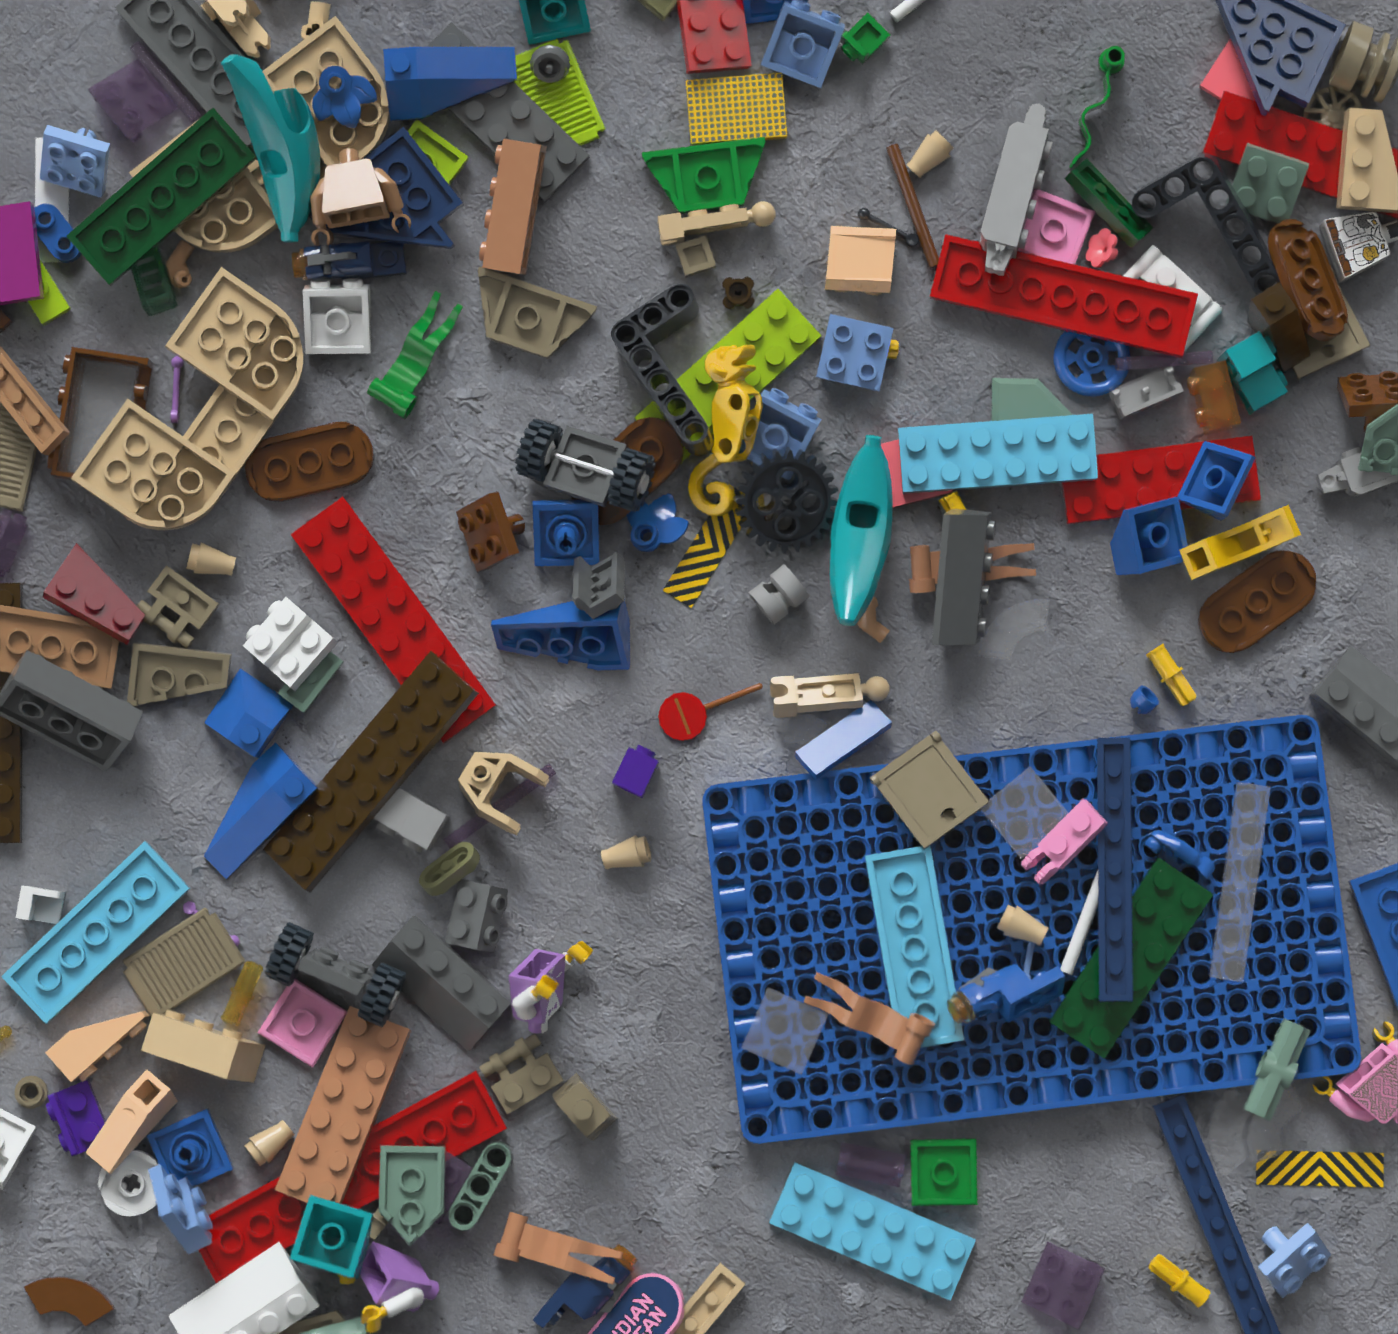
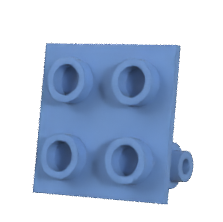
M830 314L816 377L880 391L894 328Z

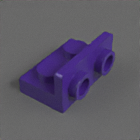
M89 1079L48 1095L49 1103L46 1104L51 1120L53 1122L57 1121L62 1133L58 1134L61 1146L65 1152L70 1151L72 1157L88 1150L106 1122Z

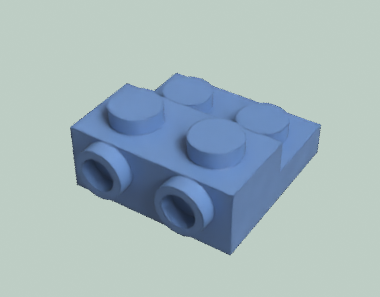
M792 0L791 3L784 1L761 65L821 88L844 31L845 24L839 22L841 17L833 12L823 10L820 15L810 11L811 5L802 0Z
M772 388L769 392L764 389L761 393L763 408L753 450L747 457V459L758 465L762 464L760 454L763 453L768 459H772L773 449L775 448L781 456H784L787 447L792 450L794 457L800 449L805 452L822 420L816 417L818 412L813 407L803 403L798 407L788 402L789 396L781 390ZM743 439L739 453L744 452L746 448V444ZM787 471L781 477L790 480L794 472Z
M161 1164L148 1169L160 1218L185 1251L190 1254L211 1244L212 1234L209 1229L213 1228V1225L203 1205H206V1199L200 1187L194 1188L186 1177L178 1181L173 1173L168 1175Z

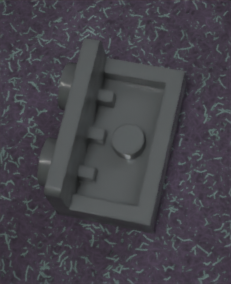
M617 552L592 567L581 556L574 559L572 599L579 610H584L594 619L608 610L616 609L624 602L625 560Z
M461 879L457 885L445 943L494 953L496 944L500 939V926L503 912L507 907L508 889Z

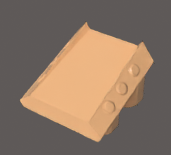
M831 226L825 290H835L836 292L860 291L876 296L881 293H890L896 229Z

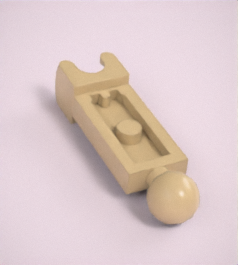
M761 201L756 203L751 210L746 208L739 209L738 204L720 207V212L707 214V210L691 211L688 213V217L681 218L680 212L658 216L661 244L666 246L685 242V236L748 226V223L751 222L765 227L774 221L776 211L770 203Z
M859 673L794 679V676L773 677L770 680V695L775 698L773 716L776 718L796 717L797 713L861 708L863 707V696H867L872 701H882L890 692V686L883 677L874 676L869 678L866 683L861 684Z

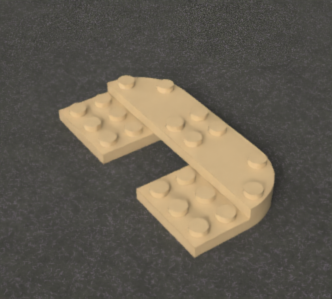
M336 16L262 71L273 93L276 90L296 88L307 102L318 135L320 179L324 178L327 166L340 164L339 152L343 149H356L359 160H361L382 143L390 119L386 86L373 64ZM341 66L349 72L350 76H363L372 84L376 91L377 101L360 104V119L357 126L353 129L340 124L333 114L321 121L314 114L312 108L313 97L320 89L319 78L327 67ZM332 77L329 80V85L332 88H339L342 84L339 77ZM191 126L129 172L130 175L134 177ZM258 160L245 168L180 225L175 232L188 243L211 252L225 253L248 248L278 228Z
M222 267L165 345L169 351L219 384L184 436H181L127 399L71 477L72 481L125 516L127 520L141 527L154 530H174L191 525L206 516L218 503L290 401L301 379L303 349L300 335L292 320L275 303Z

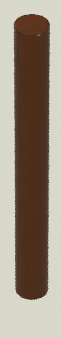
M898 144L886 147L928 267L929 269L935 268L938 265L939 256Z

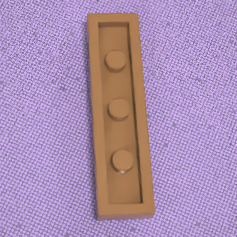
M0 346V402L42 454L49 456L70 432Z

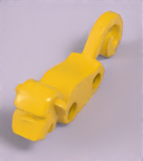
M737 345L721 346L712 350L705 359V371L719 385L712 401L714 442L711 452L713 454L698 463L691 472L688 481V492L695 507L702 513L710 516H721L729 513L735 503L733 500L735 493L732 487L725 482L715 481L706 485L707 493H718L720 495V502L714 504L707 500L703 493L704 479L722 463L746 460L753 450L763 408L761 394L753 386L745 382V378L756 369L755 365H747V362L755 356L756 350L754 345H743L741 347H737ZM749 395H754L756 405L750 410ZM743 439L745 441L746 448L744 452L739 453Z

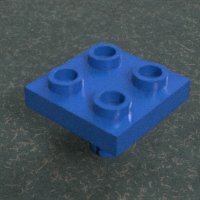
M584 500L533 501L535 566L574 565V559L579 556L589 565H595L600 562L598 505Z
M209 1108L147 1135L158 1163L161 1164L167 1174L173 1173L178 1181L186 1177L193 1187L234 1169Z

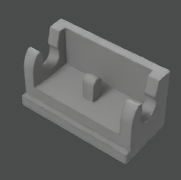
M1165 366L1122 384L1108 393L1120 421L1176 398L1184 392L1181 383H1177L1174 378L1172 366Z

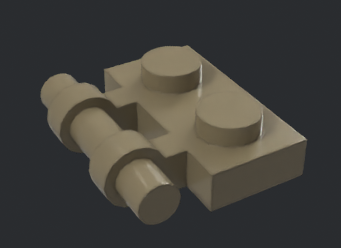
M166 565L147 591L157 598L153 606H150L141 600L137 607L145 614L144 622L150 626L155 625L168 634L167 638L174 644L178 642L185 648H188L195 639L185 632L188 625L191 623L199 630H202L220 604ZM166 606L181 616L176 623L162 615Z
M536 1033L526 1039L521 1037L514 1042L515 1045L501 1054H498V1052L489 1056V1061L479 1066L485 1078L496 1071L502 1080L493 1084L491 1088L507 1115L564 1081L548 1052L537 1059L531 1050L542 1044ZM522 1056L527 1065L511 1074L506 1065Z

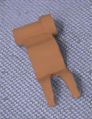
M1034 543L989 547L988 553H993L994 561L1004 556L1035 550ZM929 545L911 546L912 578L909 579L910 593L936 591L935 584L938 581L940 551L930 552ZM992 566L991 573L986 572V581L1006 577L1036 576V569Z
M818 972L816 973L814 979L837 992L853 1011L846 1010L838 1004L809 996L805 997L804 1003L828 1012L845 1026L875 1036L897 1050L895 1058L906 1064L913 1065L925 1037L930 1036L935 1026L933 1021L916 1013H911L908 1019L880 1002L859 996L845 984Z
M509 1212L501 1242L496 1244L494 1256L517 1263L520 1257H524L614 1284V1277L569 1256V1254L572 1252L621 1259L623 1252L527 1224L528 1217Z

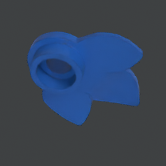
M336 65L330 66L323 70L320 75V89L313 97L312 108L319 121L325 120L333 114L340 124L353 129L357 126L360 119V104L377 101V94L372 84L365 77L350 76L345 68ZM339 77L342 81L339 88H332L329 85L330 78Z
M665 494L649 505L645 502L643 506H640L639 511H631L627 515V519L633 528L630 536L631 542L639 551L651 552L657 549L660 544H672L678 541L687 531L689 521L676 517L677 507L672 494ZM652 532V538L649 541H643L644 534Z

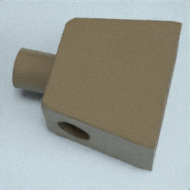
M577 1072L552 1094L556 1104L587 1138L593 1141L618 1119Z

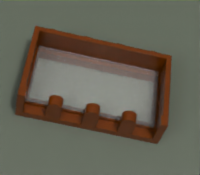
M71 347L70 355L66 354L63 363V373L67 374L65 387H60L58 394V405L62 406L59 419L70 434L48 456L47 468L51 469L52 476L58 479L71 480V477L127 399L146 410L153 362L149 358Z

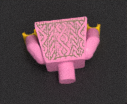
M1383 1022L1384 1027L1388 1030V1036L1382 1037L1376 1028L1372 1030V1035L1376 1041L1386 1042L1387 1046L1383 1043L1380 1044L1360 1062L1356 1070L1347 1073L1339 1080L1336 1085L1340 1089H1334L1331 1079L1327 1076H1322V1078L1329 1082V1088L1326 1091H1319L1314 1085L1313 1089L1318 1094L1328 1095L1330 1097L1329 1101L1350 1118L1365 1122L1377 1119L1382 1124H1386L1393 1118L1398 1124V1039L1395 1040L1393 1037V1025L1389 1022Z

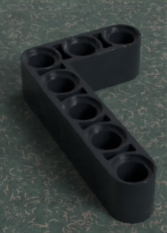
M1208 153L1197 155L1141 187L1135 193L1132 199L1133 211L1142 218H1150L1198 192L1254 292L1259 295L1267 290L1262 288L1259 283V278L1265 274L1274 276L1277 283L1281 284L1269 249L1215 156ZM1198 162H1208L1213 168V174L1207 178L1199 176L1195 170ZM1173 177L1181 179L1184 183V191L1179 194L1172 193L1168 189L1167 181ZM1215 190L1225 191L1228 194L1229 202L1223 206L1216 205L1211 198L1212 192ZM1142 194L1152 195L1156 201L1155 208L1150 210L1142 208L1139 203V197ZM1232 218H1239L1244 222L1245 230L1242 233L1234 234L1228 229L1227 222ZM1254 246L1259 249L1261 258L1258 261L1250 262L1244 257L1243 250L1246 247Z
M675 284L613 325L611 337L619 354L685 449L691 455L702 456L707 454L713 446V437L703 417L653 348V346L694 320L699 312V306L692 289L685 284ZM689 300L685 306L676 307L679 301ZM653 318H662L659 323L655 325H649V322ZM634 335L630 342H622L624 337ZM645 359L652 360L648 366L639 367L641 361ZM660 384H669L665 390L655 391ZM678 408L686 409L680 416L672 415ZM694 433H704L699 440H689Z

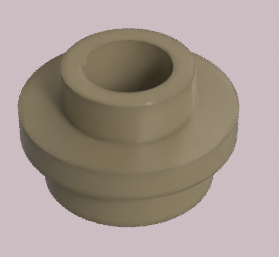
M26 1076L15 1087V1098L25 1108L33 1109L41 1106L48 1096L46 1083L37 1076ZM29 1086H34L37 1089L35 1098L27 1096L26 1090Z

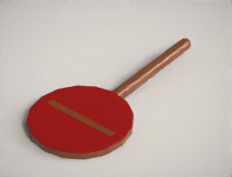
M761 683L755 684L704 705L693 694L685 692L672 694L660 706L658 715L660 726L665 734L673 739L681 741L692 739L699 735L705 727L707 710L763 688V685Z

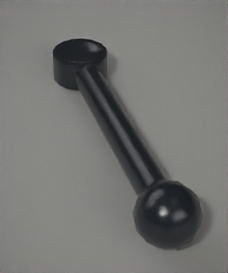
M867 208L859 209L858 217L861 220H869L885 229H896V235L903 238L908 246L914 247L917 245L919 239L916 234H907L870 214Z

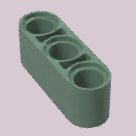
M501 1141L492 1142L483 1150L450 1208L449 1220L456 1229L468 1230L479 1220L512 1161V1151L506 1143ZM499 1148L505 1152L506 1161L503 1165L495 1166L490 1163L488 1153L491 1149ZM474 1178H486L490 1184L489 1191L485 1194H477L472 1188ZM465 1205L472 1209V1221L462 1223L456 1218L455 1212L459 1206Z

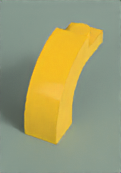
M1287 505L1245 524L1200 540L1179 551L1190 578L1193 580L1300 536L1301 533L1291 509Z

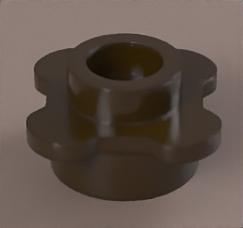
M727 277L723 280L722 287L725 289L723 305L725 308L732 309L734 306H743L745 309H749L754 305V298L751 293L754 281L750 277H744L743 279ZM737 290L741 291L740 296H737L735 294Z

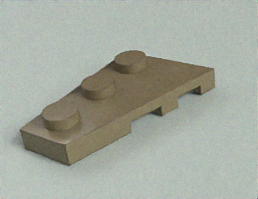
M135 642L132 649L127 702L132 706H138L145 703L226 688L229 685L232 654Z

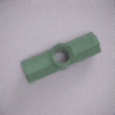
M1282 1020L1270 1050H1266L1257 1067L1255 1074L1257 1079L1245 1103L1244 1110L1271 1121L1284 1090L1289 1088L1298 1069V1063L1296 1062L1310 1030L1289 1020Z

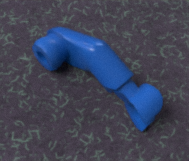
M1161 830L1150 833L1151 836L1144 842V845L1155 854H1158L1163 846L1184 862L1196 865L1206 879L1215 870V865L1209 858L1204 855L1200 857L1199 852L1186 842Z

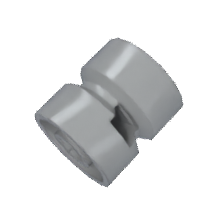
M784 564L770 575V582L762 581L748 592L755 604L773 625L788 615V608L790 606L796 608L810 597L800 581Z

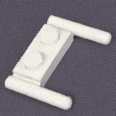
M1154 245L1123 275L1134 279L1140 277L1143 281L1198 293L1191 321L1192 326L1189 329L1184 352L1223 311L1219 304L1214 302L1206 292ZM1169 355V357L1173 360H1177L1179 358Z

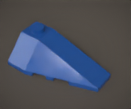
M405 47L383 49L390 121L424 119L444 108L453 107L460 104L461 101L478 94L482 95L517 80L515 47Z
M625 598L624 602L616 609L608 610L594 619L584 610H579L574 602L570 601L492 620L491 627L497 649L532 657H537L540 654L558 657L557 662L568 664L569 660L588 664V669L593 670L630 669V619Z
M276 742L251 765L204 854V857L225 879H228L271 838L318 789L317 784Z

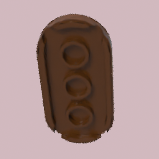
M1283 220L1272 228L1268 236L1269 253L1281 285L1298 309L1304 332L1314 339L1330 341L1344 331L1348 312L1329 260L1315 232L1312 230L1307 231L1302 227L1305 224L1299 220Z
M648 417L636 420L613 439L627 444L629 449L651 455L655 458L654 463L656 464L653 470L655 474L651 479L653 483L651 488L649 487L648 496L676 472L683 459V444L667 421L660 418ZM571 497V500H581L578 498ZM608 501L606 507L598 505L599 525L614 524L626 517L631 511L611 505L610 501Z
M333 422L262 440L247 460L245 473L249 485L259 496L273 502H284L357 484L369 473L374 460V450L369 437L359 427L347 422Z
M1285 550L1274 551L1261 558L1205 600L1198 617L1199 629L1204 640L1214 649L1225 653L1241 652L1254 645L1311 602L1316 588V573L1313 566L1303 555Z

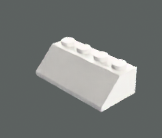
M278 1242L171 1313L169 1318L178 1334H279L318 1308L319 1303L316 1292L295 1262L290 1259L289 1254L281 1243Z

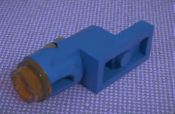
M1017 964L1006 966L998 971L987 968L961 986L957 992L953 993L952 998L947 1000V1008L951 1017L958 1024L962 1022L970 1023L979 1017L987 1016L997 1011L1002 1014L1007 1022H1010L1061 996L1065 975L1058 966L1047 972L1042 971L1038 973L1032 980L1028 978Z

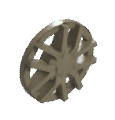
M1331 86L1320 89L1312 95L1309 104L1304 108L1303 117L1308 119L1309 113L1320 114V120L1315 122L1343 131L1344 113L1346 110L1342 105L1351 98L1355 103V106L1352 108L1363 109L1353 92ZM1327 92L1330 93L1332 104L1326 105L1322 94ZM1335 92L1343 93L1347 96L1337 103ZM1316 98L1322 109L1310 108Z

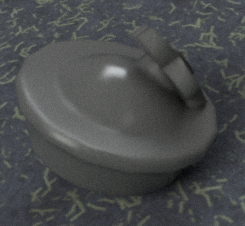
M545 45L536 49L532 54L530 66L531 71L538 79L543 82L552 83L558 82L567 75L570 61L566 52L558 46Z

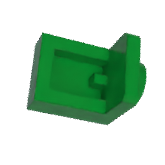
M867 12L848 32L845 31L841 35L840 43L843 45L841 50L852 61L858 59L864 64L890 38V34Z

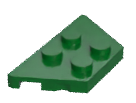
M765 137L642 152V160L678 213L686 214L696 210H717L722 206L738 204L741 207L744 206L762 155Z

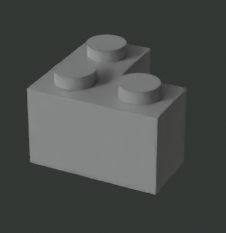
M398 788L373 819L378 821L376 828L392 837L395 832H398V834L405 837L402 841L404 845L421 853L423 849L432 850L450 816Z

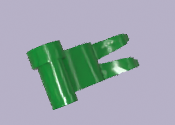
M1112 46L1104 50L1098 58V67L1105 74L1103 78L1104 99L1085 108L1079 117V128L1085 139V148L1072 160L1069 168H1072L1075 162L1085 155L1091 145V136L1084 122L1085 115L1104 105L1111 91L1109 75L1119 73L1124 66L1125 53L1119 46ZM1109 56H1115L1118 62H1112Z
M437 291L434 292L422 317L409 331L395 363L388 370L383 380L376 377L367 391L368 395L391 407L393 413L403 419L410 415L417 402V396L412 394L425 376L436 349L449 335L463 309V306L457 303L445 322L423 340L425 332L432 323L441 293Z

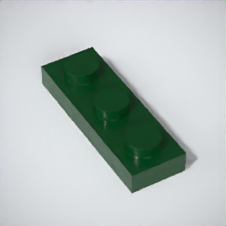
M1087 158L1064 178L1072 186L1073 190L1131 248L1154 228L1145 218L1136 215L1132 205Z

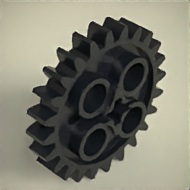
M789 447L786 448L784 456H781L776 448L773 449L772 459H768L763 453L760 454L762 464L758 465L753 461L749 462L754 471L751 474L742 471L741 474L747 481L745 484L736 483L735 485L742 492V495L734 496L733 500L738 504H742V506L736 508L734 513L737 516H745L738 522L740 527H749L746 532L749 539L758 535L756 538L758 546L761 547L768 541L767 546L771 552L775 550L777 544H779L783 554H786L789 545H792L795 551L799 552L800 543L803 541L809 548L812 547L810 538L813 535L820 540L823 539L819 531L821 527L831 529L826 519L827 517L834 518L835 512L830 509V506H836L838 501L836 498L831 497V495L839 491L835 485H828L833 481L834 476L831 473L823 475L827 466L823 462L815 466L817 462L815 455L812 454L805 460V452L802 449L797 452L795 457ZM787 471L795 472L792 483L788 485L780 483L783 473ZM807 480L808 484L801 487L802 482ZM761 494H771V500L768 505L764 507L756 505L757 498ZM809 494L816 495V501L813 506L808 508L802 507V500L805 496ZM785 495L792 501L788 506L781 500ZM772 514L771 518L765 521V516ZM785 516L792 517V524L789 528L784 530L778 529V522L781 518Z

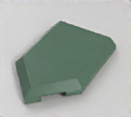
M992 378L991 421L1073 415L1038 379Z
M1398 404L1367 425L1358 466L1359 471H1378L1398 475Z
M380 1147L379 1213L399 1232L409 1246L415 1243L444 1214L446 1147Z

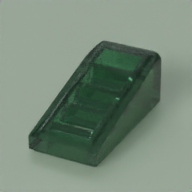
M156 246L143 258L146 259L154 256L155 260L139 266L137 263L131 268L142 307L148 316L178 307L175 292L159 246ZM158 269V272L147 275L145 277H142L141 275L146 272ZM162 282V285L146 290V286Z

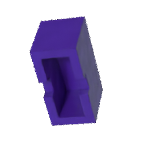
M637 745L635 750L628 747L612 784L643 798L659 765V761L654 759L655 752L641 745Z

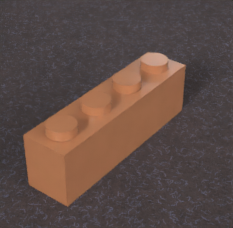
M503 139L502 145L497 146L495 164L499 165L497 177H493L490 184V196L493 197L492 210H487L484 227L488 229L487 241L482 242L479 252V260L483 261L482 268L526 275L547 146Z

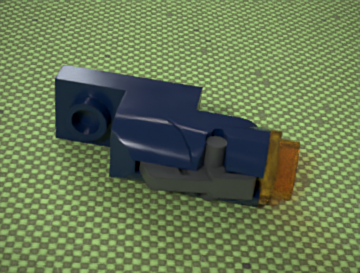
M369 241L337 243L299 248V252H292L291 254L294 278L302 277L303 281L341 278L343 281L348 278L367 279L407 274L404 243L382 242L370 244Z
M618 1243L613 1250L623 1252L621 1259L602 1257L592 1265L614 1277V1284L572 1272L535 1315L533 1321L541 1328H544L547 1323L553 1326L565 1312L561 1307L563 1304H566L584 1320L597 1315L599 1311L611 1312L628 1283L631 1272L635 1270L634 1265L638 1259Z

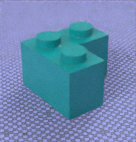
M1260 331L1227 349L1217 359L1249 415L1288 392L1285 388L1288 382L1279 368L1275 370L1272 365L1276 360L1274 356L1276 348L1268 336L1263 337Z

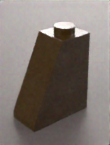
M1278 282L1252 298L1247 322L1255 333L1260 331L1263 337L1268 336L1276 348V353L1274 354L1275 362L1282 373L1310 357L1311 354L1298 309L1281 284Z

